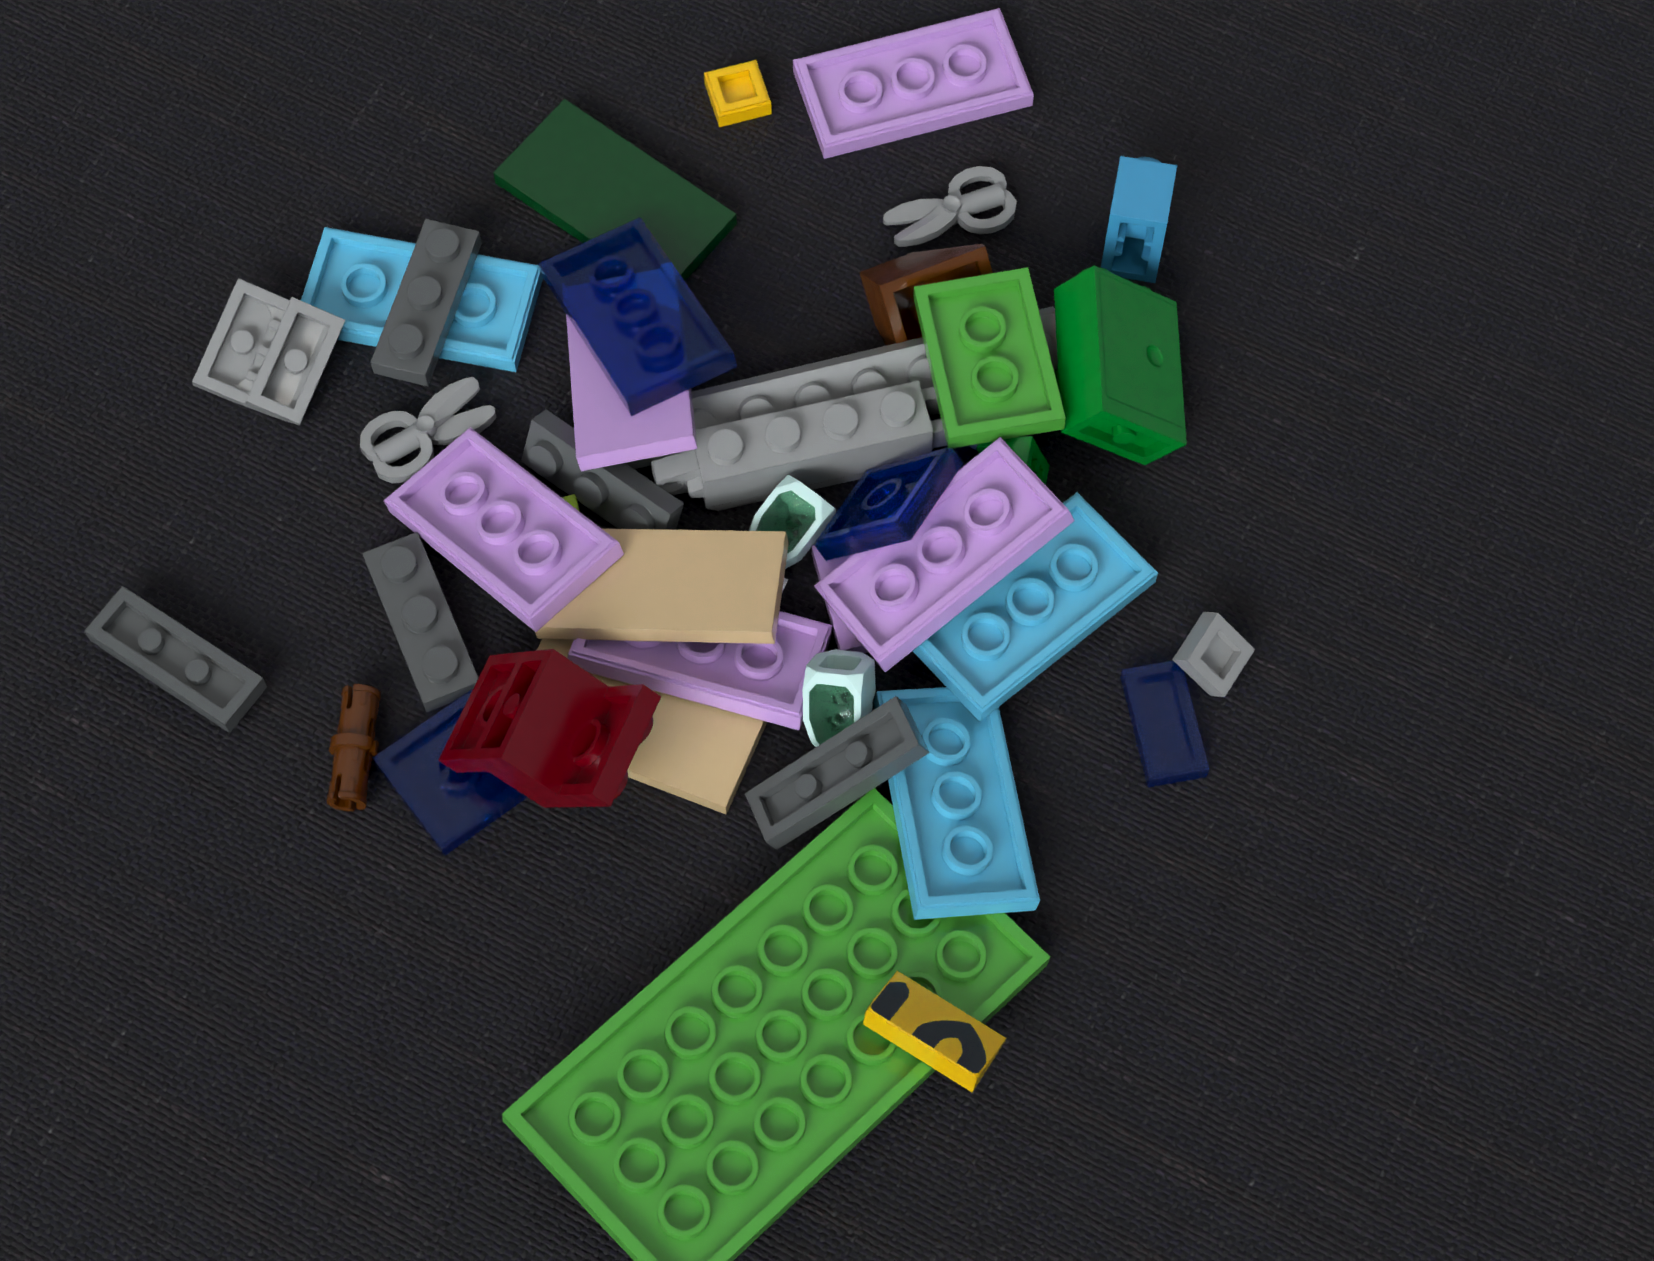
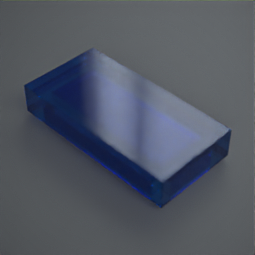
M1174 661L1122 669L1120 678L1148 788L1207 777L1209 766L1184 670Z

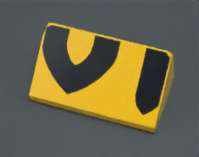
M896 971L871 1002L865 1012L863 1025L972 1093L1006 1040L1001 1034L899 971Z

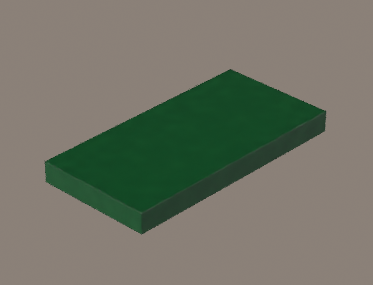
M566 99L493 172L497 185L633 278L676 270L681 286L737 225L736 213Z

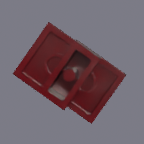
M554 649L490 655L438 761L456 773L489 772L544 808L611 807L613 800L621 794L627 784V770L638 746L648 737L652 730L654 722L652 716L661 696L644 684L609 687Z

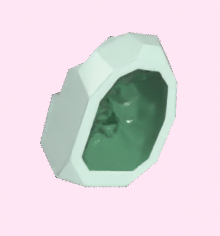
M787 475L756 512L749 531H786L789 542L786 568L802 560L812 545L816 544L837 516L835 508L799 480Z
M830 650L815 654L806 665L802 689L803 722L810 741L815 747L872 712V702L876 693L875 660L863 652Z

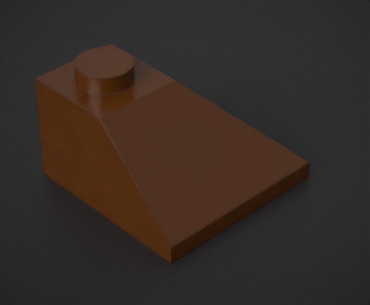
M975 244L912 252L859 273L875 326L887 346L922 337L914 303V286L991 274L993 272L985 245Z

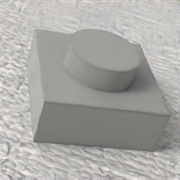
M1203 612L1172 660L1210 696L1225 697L1255 649L1219 613Z

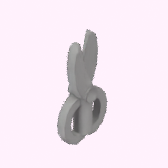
M976 166L965 169L954 176L949 183L948 196L944 199H918L902 203L884 214L883 224L899 225L914 223L894 236V244L898 247L925 243L940 236L957 223L968 232L989 234L1004 229L1014 219L1017 201L1011 192L1006 190L1007 182L1003 173L993 167ZM986 181L992 184L963 195L960 192L963 187L970 183ZM998 206L1004 208L999 215L989 219H977L971 216Z
M469 377L449 384L424 405L417 419L406 411H391L381 414L368 422L360 435V448L366 458L373 461L378 477L392 484L404 483L434 458L433 445H449L470 427L477 433H481L489 427L497 418L495 407L492 405L481 406L454 415L480 390L478 380L474 377ZM394 427L405 428L374 446L378 436L388 429ZM421 448L420 453L413 461L403 466H390L391 463Z

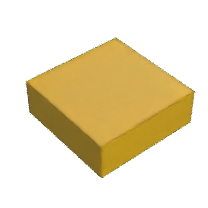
M756 60L704 72V84L719 128L772 114L771 101Z

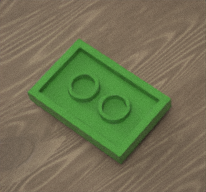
M1028 267L914 286V303L948 449L993 442L999 437L1005 440L1019 436L1063 430L1065 428L1066 417Z

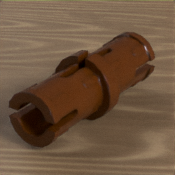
M353 684V688L349 685L342 688L341 713L337 734L331 737L329 752L334 757L332 777L327 795V804L338 810L355 811V807L358 810H364L367 805L369 771L371 769V762L378 757L379 742L374 739L381 692L372 686Z

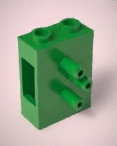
M1095 265L1082 270L1077 276L1054 288L1058 370L1054 373L1066 417L1065 428L1061 430V433L1142 465H1147L1187 445L1177 302Z

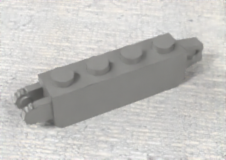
M919 381L696 429L697 449L678 452V454L654 460L651 462L654 483L669 494L689 493L690 498L703 497L707 509L719 511L766 500L787 475L799 480L813 490L920 466L932 458L933 448L946 446L947 442L942 420L930 421L929 417L940 414L934 387L921 389Z

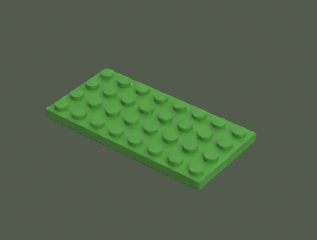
M874 788L861 797L502 1113V1119L508 1128L633 1261H734L936 1071L863 1025L867 1008L896 971L909 977L985 1025L1048 965L1050 956L1005 913L914 920L893 805Z

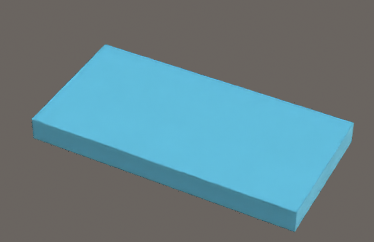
M324 227L301 301L345 319V324L338 340L376 347L416 243ZM478 254L439 358L517 372L544 277L542 266Z
M1078 492L1063 503L1075 520L1073 523L913 650L917 657L979 721H982L1156 582L1158 572Z
M947 687L877 691L873 701L874 708H878L895 696L907 705L929 750V754L888 779L914 920L1035 911L1040 898L999 707L982 721H979Z

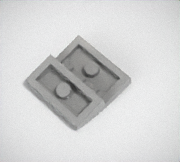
M238 278L193 378V386L266 415L300 426L343 329L345 319L294 297L288 300Z

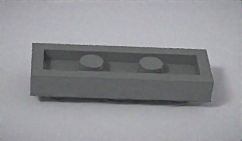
M425 219L370 362L374 374L429 386L482 244L479 231Z
M547 409L531 420L521 459L522 463L568 495L575 494L581 504L618 529L676 530L683 509V502L626 463L581 471L576 459L574 428Z
M418 532L362 553L426 713L470 696L478 676Z
M124 586L118 590L84 631L91 642L228 733L235 728L267 688L263 677Z
M895 696L746 792L745 796L765 842L778 850L929 754V750L907 705Z

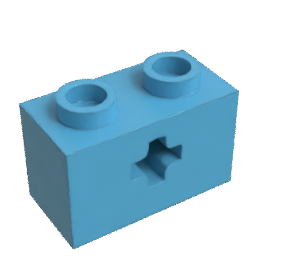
M1120 156L1101 268H1105L1122 278L1151 283L1156 282L1177 165L1161 163L1157 159L1150 157L1130 158Z

